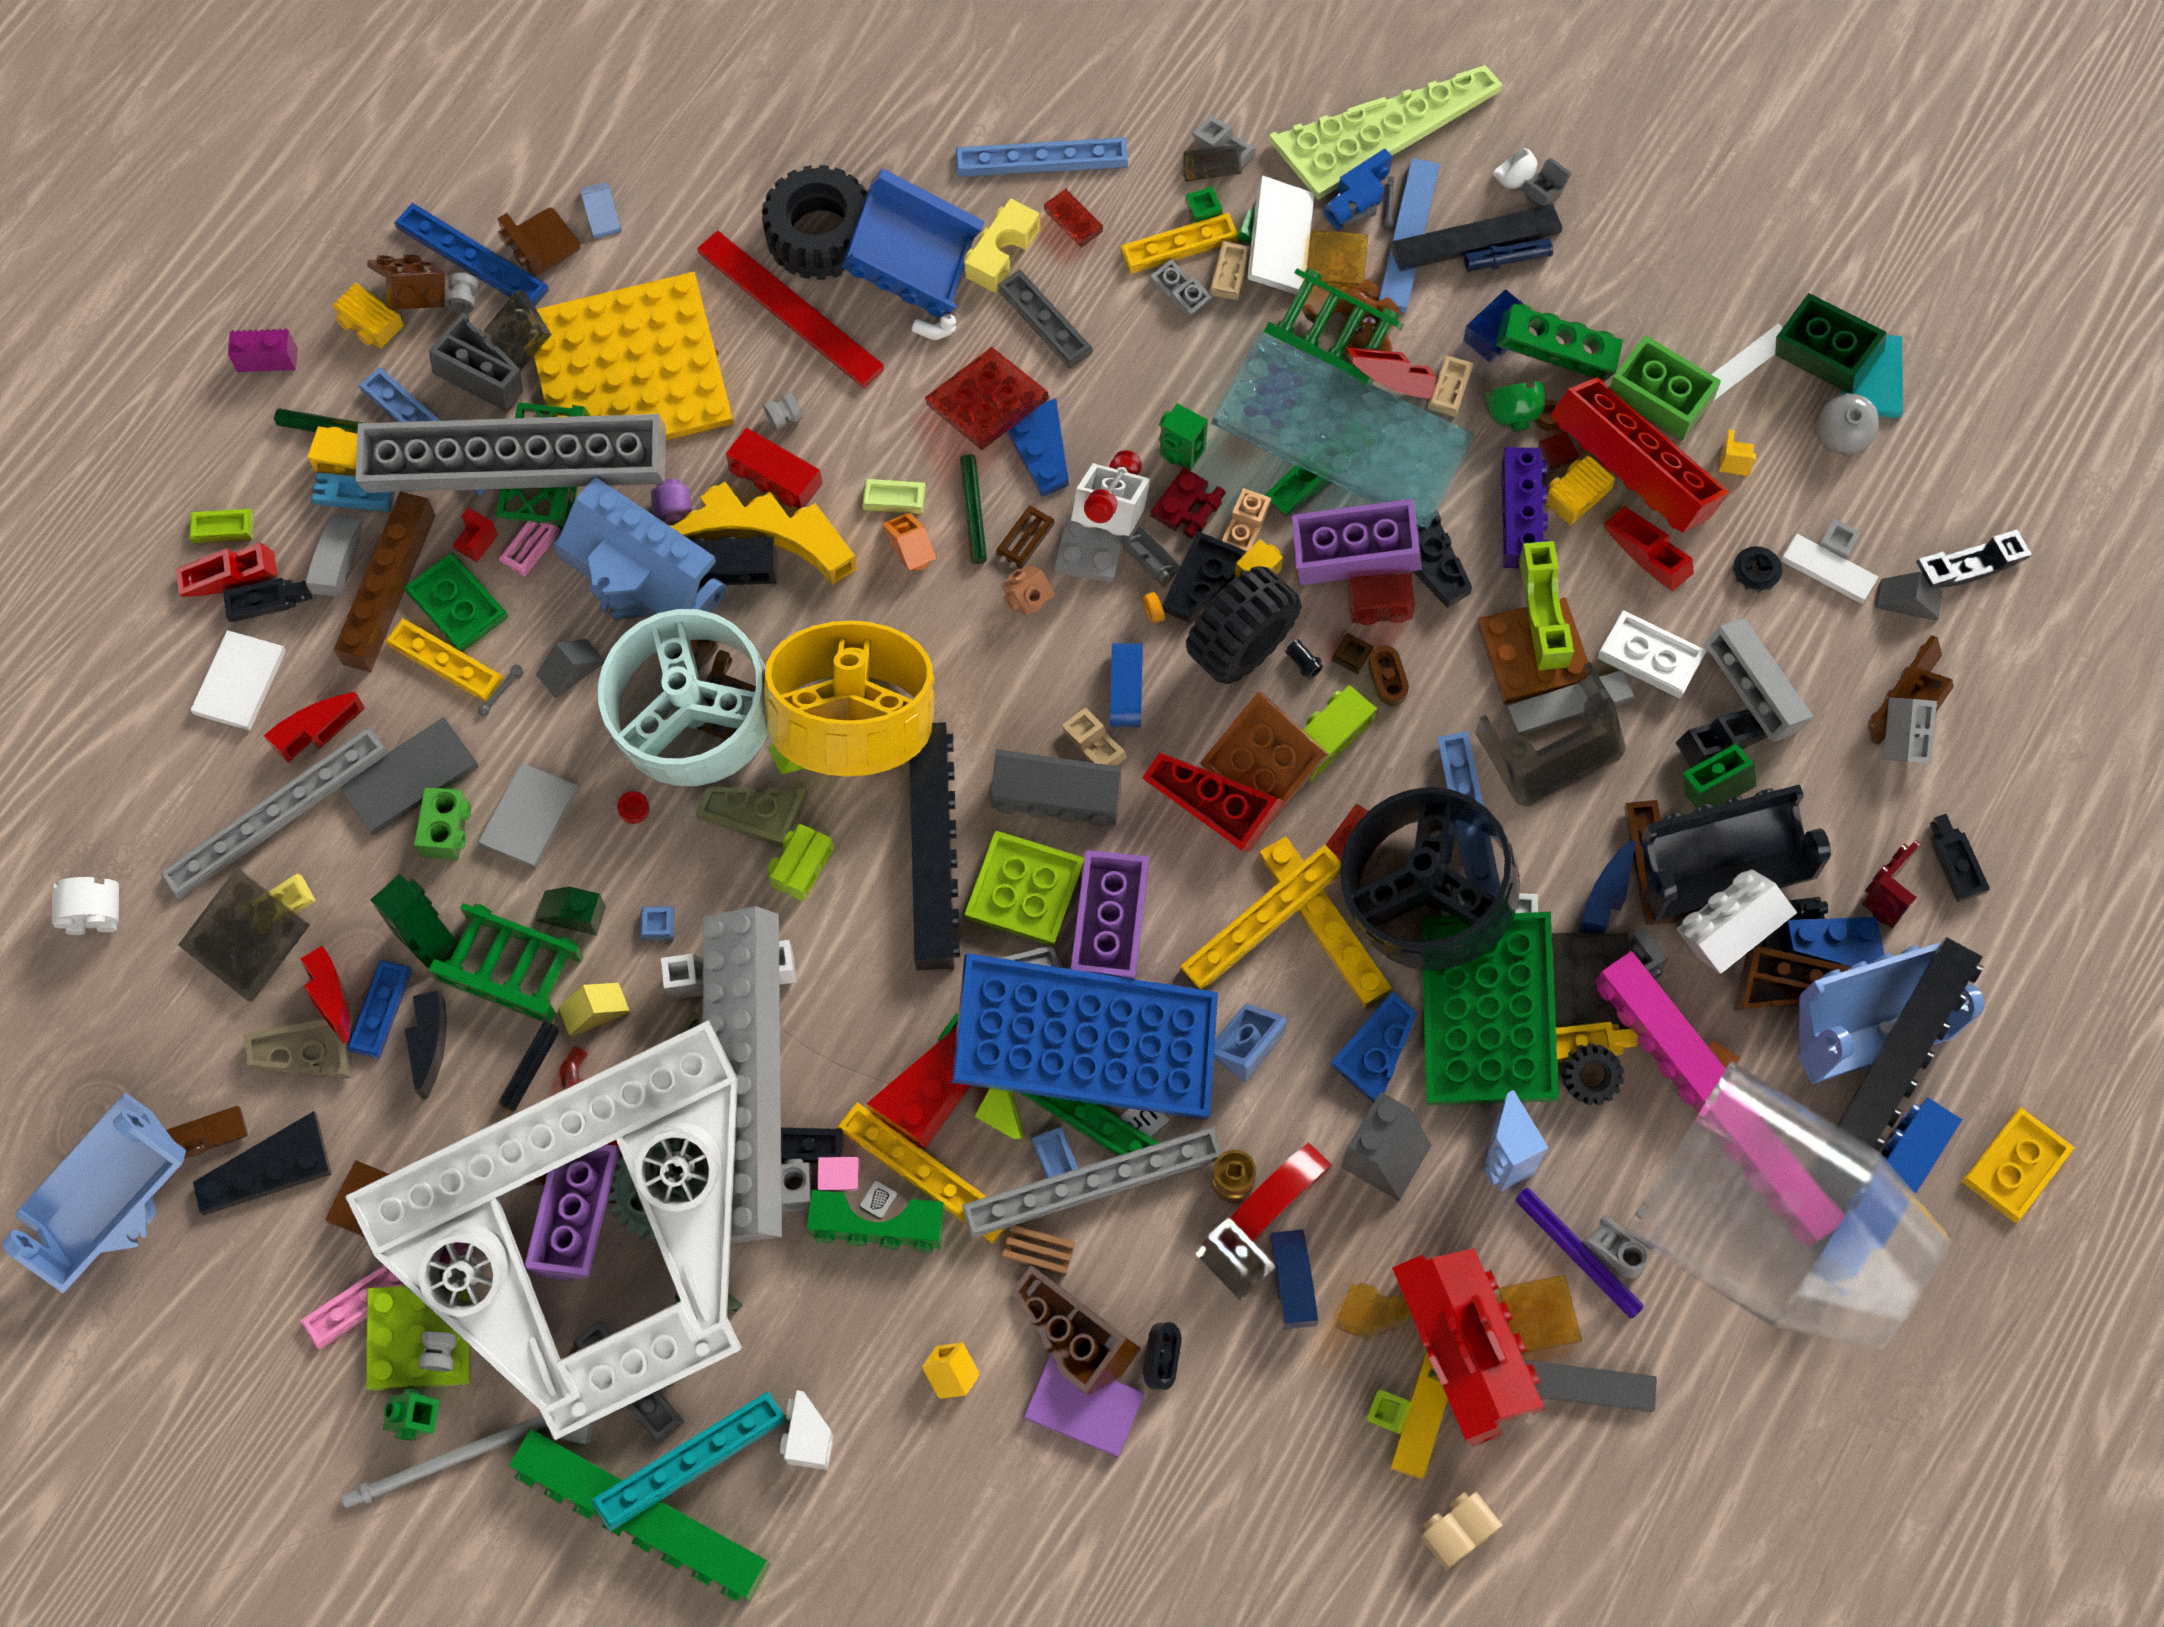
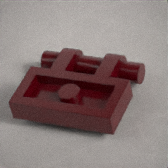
M1183 467L1150 511V517L1174 531L1177 530L1181 523L1187 525L1183 531L1184 535L1193 539L1197 531L1202 532L1207 525L1206 520L1211 513L1217 512L1222 505L1221 500L1225 496L1226 491L1217 486L1212 493L1207 494L1205 491L1208 488L1209 481ZM1196 503L1202 505L1197 513L1190 512Z

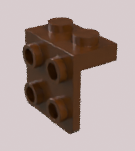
M551 207L546 208L518 226L508 213L497 218L501 229L498 231L500 239L506 247L510 246L513 249V254L522 267L526 266L534 277L581 249L579 240Z
M404 254L403 258L397 259L388 255H379L375 260H367L368 268L386 278V308L399 310L444 307L446 273L436 268L434 263L426 262L421 259V256L416 254Z

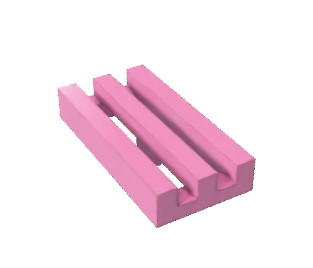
M528 521L499 557L500 563L505 566L508 565L511 570L518 571L520 575L525 577L560 533L559 527L547 523ZM538 524H540L541 526L539 527V529L524 544V548L517 555V557L514 560L511 559L517 552V550L521 547V545L525 542V540L528 538V536L532 533L535 527Z

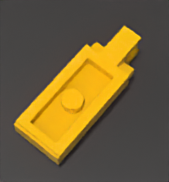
M1611 1022L1556 1028L1557 1062L1562 1063L1564 1059L1568 1060L1570 1057L1568 1053L1571 1050L1575 1052L1578 1050L1577 1046L1581 1044L1588 1046L1587 1043H1594L1597 1046L1600 1044L1613 1052L1615 1056L1624 1053L1623 1048L1637 1046L1638 1035L1633 1029L1619 1030V1025L1612 1024Z

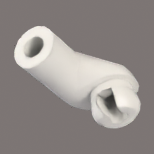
M944 314L940 318V322L931 324L917 318L913 324L912 332L931 340H939L954 333L956 319L950 314Z

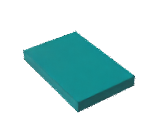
M1886 335L1885 351L1854 392V394H1859L1869 399L1876 407L1879 417L1901 418L1903 414L1902 336ZM1841 389V395L1848 393Z

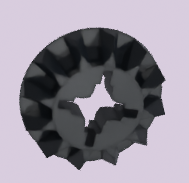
M1752 546L1739 552L1734 560L1732 571L1736 575V582H1741L1746 590L1754 589L1759 593L1762 590H1771L1779 582L1782 576V564L1778 556L1771 550L1760 546ZM1755 561L1758 568L1764 570L1759 578L1755 575V571H1750Z

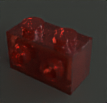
M1411 573L1350 577L1348 595L1351 623L1372 625L1380 621L1403 623L1413 619L1415 599Z

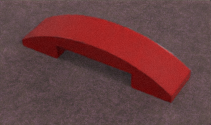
M1308 1142L1272 1173L1229 1217L1216 1234L1240 1257L1263 1235L1264 1230L1332 1167V1164Z

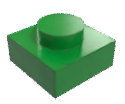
M1212 186L1185 195V202L1195 223L1222 215L1223 208Z

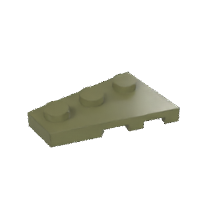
M708 786L696 816L697 819L782 847L785 836L794 827L808 792L807 789L795 788V791H783L778 788L747 790L746 787Z

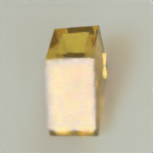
M1359 1283L1358 1286L1351 1284L1335 1328L1368 1340L1409 1323L1412 1314L1406 1300L1401 1297L1392 1295L1390 1298L1377 1294L1378 1290L1368 1284Z

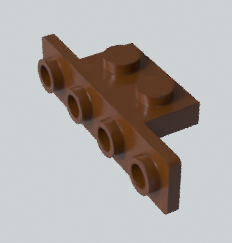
M1931 635L1925 645L1923 644L1919 647L1915 659L1909 667L1903 670L1900 680L1894 689L1888 691L1884 703L1877 712L1871 715L1868 729L1873 743L1880 744L1886 735L1889 698L1937 701V712L1954 688L1951 678L1931 672L1942 656L1938 637Z
M234 1106L166 1130L174 1142L186 1150L184 1158L200 1155L207 1150L248 1136L242 1109L239 1106Z

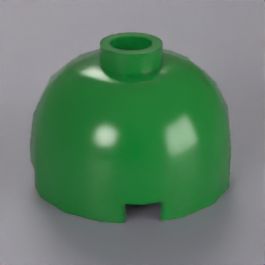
M1525 382L1493 389V395L1486 392L1485 399L1490 417L1500 426H1511L1512 432L1529 429V423L1537 420L1545 407L1543 382H1534L1535 388H1527Z

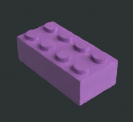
M1414 499L1292 515L1296 569L1301 585L1422 570Z
M1086 850L1071 963L1072 970L1136 979L1149 873V856Z

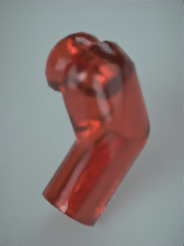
M578 1046L573 1047L559 1068L561 1086L564 1090L584 1081L579 1078L578 1068L588 1054Z

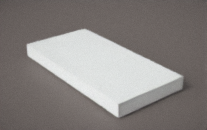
M1265 176L1258 180L1247 279L1297 294L1304 280L1294 274L1296 268L1304 272L1307 269L1314 200L1313 192Z

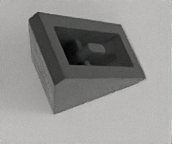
M1920 571L1883 578L1880 581L1876 608L1937 621L1939 619L1943 591L1939 588L1930 587Z
M587 639L556 643L536 675L556 698L604 664V660Z

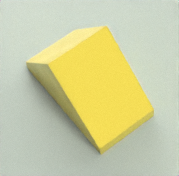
M619 983L582 985L558 1007L570 1037L631 1013Z

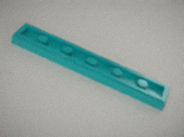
M767 1391L591 1500L592 1505L609 1532L781 1426L786 1422V1416Z

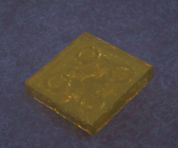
M1311 229L1307 267L1322 274L1321 281L1333 287L1352 288L1361 284L1365 280L1369 235Z
M1565 1275L1500 1287L1501 1301L1506 1302L1513 1317V1320L1508 1322L1513 1334L1520 1333L1527 1349L1524 1353L1582 1341Z

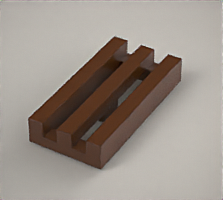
M1029 505L996 549V555L1006 557V561L1014 562L1018 568L1022 569L1054 526V519ZM1032 515L1036 518L1021 536L1012 551H1009L1008 548ZM1042 521H1044V524L1041 526V528H1040V529L1038 530V532L1035 534V536H1034L1033 539L1030 541V543L1027 545V547L1024 549V551L1022 552V554H1021L1020 556H1018V554L1020 553V551L1022 550V548L1025 546V544L1028 542V540L1031 538V536L1033 535V533L1036 531V529L1039 527V525L1042 523Z

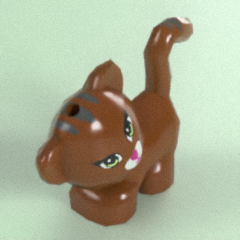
M1366 279L1361 284L1343 291L1381 312L1385 307L1399 314V308L1389 297L1379 301V289L1370 279ZM1339 299L1330 318L1336 312L1350 316L1355 306ZM1306 304L1302 308L1304 316L1314 323L1318 314L1310 304ZM1365 312L1347 347L1365 349L1380 319ZM1389 331L1378 350H1393L1392 342L1389 340Z

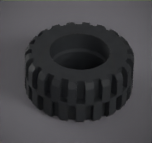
M810 165L803 167V170L799 172L795 169L787 173L788 177L786 179L781 177L775 182V189L771 188L765 196L766 201L762 206V222L768 250L779 266H785V270L793 275L798 272L801 278L810 279V276L817 277V280H826V276L833 275L834 278L842 276V272L846 269L842 268L841 265L867 190L864 185L858 183L856 177L851 174L846 176L844 170L836 167L834 170H831L827 165H819V168H812ZM814 211H830L843 218L838 227L824 234H806L793 227L801 217Z
M1259 566L1251 568L1250 571L1246 570L1237 579L1234 578L1225 589H1222L1214 600L1205 607L1203 613L1198 616L1195 625L1191 627L1189 636L1186 639L1188 654L1217 682L1232 684L1234 681H1239L1244 675H1248L1256 666L1263 663L1265 658L1274 652L1279 643L1285 639L1289 630L1293 628L1295 620L1299 617L1300 610L1302 609L1300 596L1268 567Z

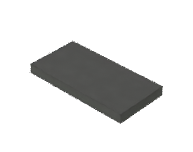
M443 717L390 751L386 756L341 786L340 789L371 834L375 835L421 805L425 787L445 789L479 766Z

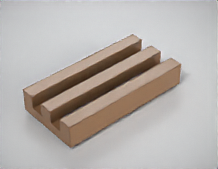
M1016 1225L1010 1227L1006 1246L1002 1253L1003 1259L1028 1266L1032 1265L1035 1268L1066 1276L1075 1242ZM1017 1235L1041 1243L1066 1249V1253L1035 1245L1032 1243H1028L1025 1241L1017 1240L1015 1238ZM1016 1247L1063 1260L1061 1266L1012 1252V1248Z

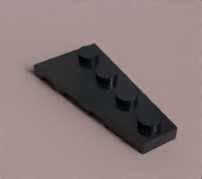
M314 1111L193 1181L200 1213L204 1216L331 1175L317 1114Z

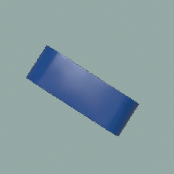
M1112 643L1110 727H1141L1143 643Z

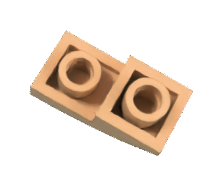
M1243 488L1222 541L1248 551L1257 540L1271 498Z

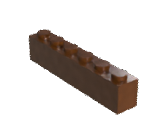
M399 492L334 647V651L342 665L372 672L405 592L404 587L409 582L436 516L428 498Z

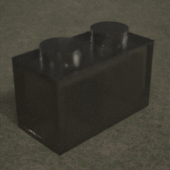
M1230 1218L1226 1219L1208 1235L1194 1252L1240 1301L1251 1293L1276 1267Z

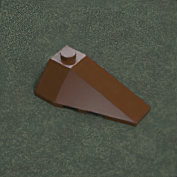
M1030 1265L1011 1291L1027 1319L1033 1324L1041 1337V1342L1046 1350L1050 1352L1057 1363L1060 1373L1088 1396L1122 1376L1141 1350V1347L1032 1265Z

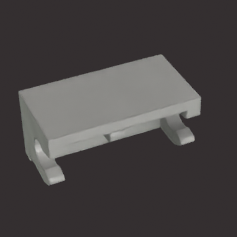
M1889 698L1883 760L1931 764L1937 701Z

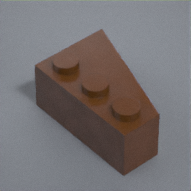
M1755 946L1745 956L1734 1011L1800 1005V994L1814 981L1821 979L1825 974L1833 970L1839 969L1842 973L1848 971L1850 967Z

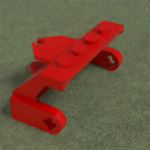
M1474 1248L1433 1257L1428 1260L1422 1254L1392 1267L1415 1321L1423 1346L1427 1350L1428 1358L1440 1380L1467 1443L1471 1446H1477L1503 1434L1500 1423L1530 1412L1536 1414L1546 1410L1535 1386L1541 1383L1533 1364L1527 1366L1521 1354L1527 1351L1520 1333L1513 1334L1508 1322L1513 1320L1506 1302L1499 1303L1494 1290L1499 1289L1492 1270L1485 1272Z

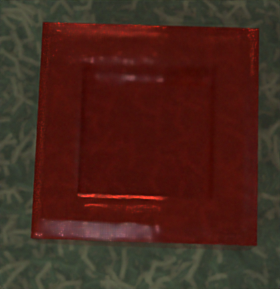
M1562 432L1539 441L1538 447L1541 448V453L1544 459H1546L1550 470L1572 463L1579 458V454L1567 432Z

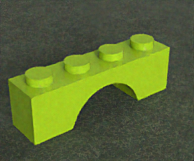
M1554 541L1525 543L1520 554L1519 565L1538 671L1569 668L1574 649L1569 624L1565 623L1560 607L1558 590L1559 565Z

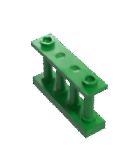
M1308 267L1305 272L1296 268L1294 274L1304 281L1283 320H1279L1277 325L1269 321L1263 332L1371 388L1375 380L1364 374L1355 365L1344 361L1346 355L1343 353L1365 312L1380 319L1375 332L1365 348L1371 350L1379 349L1391 325L1400 330L1403 329L1404 324L1398 321L1400 315L1385 307L1381 312L1321 281L1323 275ZM1315 285L1328 292L1329 295L1309 333L1304 334L1303 338L1292 334L1295 329L1293 325ZM1339 299H1342L1355 307L1334 347H1330L1327 352L1318 347L1320 343L1318 339Z
M462 903L460 909L465 918L470 921L450 960L447 959L445 963L436 959L433 960L429 972L435 981L541 1022L552 1023L556 1012L548 998L567 959L570 958L577 962H582L583 955L578 944L570 938L561 936L560 939L491 914L492 911L481 904L475 903L474 906ZM483 925L498 931L479 971H475L474 974L464 971L462 963L481 926ZM510 936L527 942L508 982H504L503 985L493 982L490 976ZM541 947L556 953L537 993H533L532 996L522 993L519 987L538 948Z

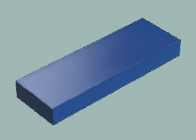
M379 960L347 1046L349 1052L376 1059L381 1058L412 973L410 967Z

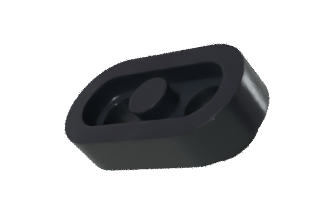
M1172 1322L1156 1323L1149 1332L1143 1366V1378L1146 1385L1153 1390H1167L1172 1387L1176 1379L1182 1337L1179 1328Z

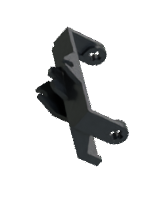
M1800 784L1773 791L1772 788L1764 789L1757 792L1753 797L1743 799L1742 796L1734 797L1727 800L1723 805L1715 807L1711 804L1703 805L1695 809L1693 813L1682 815L1680 812L1666 816L1663 821L1648 824L1642 834L1647 887L1643 894L1654 922L1701 910L1708 904V900L1714 894L1725 891L1733 884V880L1739 874L1751 869L1776 883L1779 889L1817 879L1830 859L1831 847L1829 839L1822 828L1807 831L1804 835L1799 804L1804 794Z

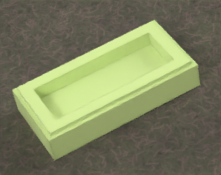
M866 479L863 510L923 514L925 483Z

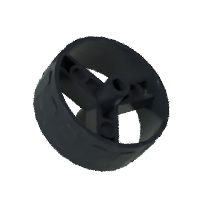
M1435 787L1417 788L1388 797L1375 805L1358 821L1347 839L1342 854L1340 878L1343 895L1357 927L1376 950L1390 960L1409 968L1423 970L1451 969L1473 961L1489 951L1503 937L1513 921L1519 903L1520 874L1517 859L1502 825L1484 805L1468 795L1451 789ZM1456 820L1477 826L1490 835L1503 849L1505 858L1504 877L1496 897L1451 869ZM1418 821L1415 849L1407 857V867L1360 888V880L1365 865L1374 850L1395 831ZM1442 831L1438 836L1430 837L1433 832ZM1413 883H1415L1417 889L1406 892L1404 894L1399 893L1401 890L1410 886ZM1451 884H1452L1455 888H1457V889L1455 890L1454 894H1453V889H1452ZM1393 896L1390 901L1381 903L1384 897ZM1469 900L1476 901L1475 904H1473L1470 907H1463V905ZM1423 905L1432 910H1441L1442 908L1470 926L1456 935L1427 942L1400 940L1376 928Z

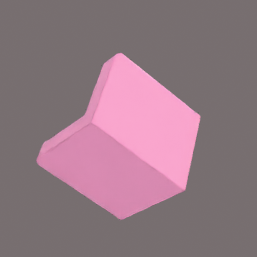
M818 1158V1190L830 1192L858 1190L859 1158Z

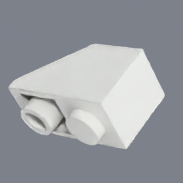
M797 1390L795 1400L790 1399L788 1403L786 1419L791 1420L789 1434L783 1433L780 1453L785 1454L784 1459L787 1464L828 1470L834 1435L804 1391Z

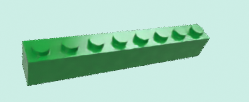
M531 1429L509 1464V1467L517 1472L514 1476L516 1480L532 1488L534 1483L546 1488L543 1495L559 1504L562 1503L563 1499L573 1503L575 1506L572 1511L588 1520H591L593 1515L601 1519L594 1509L591 1500L622 1481V1479ZM661 1501L611 1531L612 1534L620 1537L622 1532L632 1536L634 1539L631 1544L647 1553L652 1548L663 1554L661 1561L679 1570L681 1565L693 1570L690 1577L706 1586H709L711 1581L723 1587L720 1593L736 1603H739L741 1598L748 1602L751 1601L770 1567V1563L766 1559ZM603 1523L602 1528L609 1531L606 1525Z

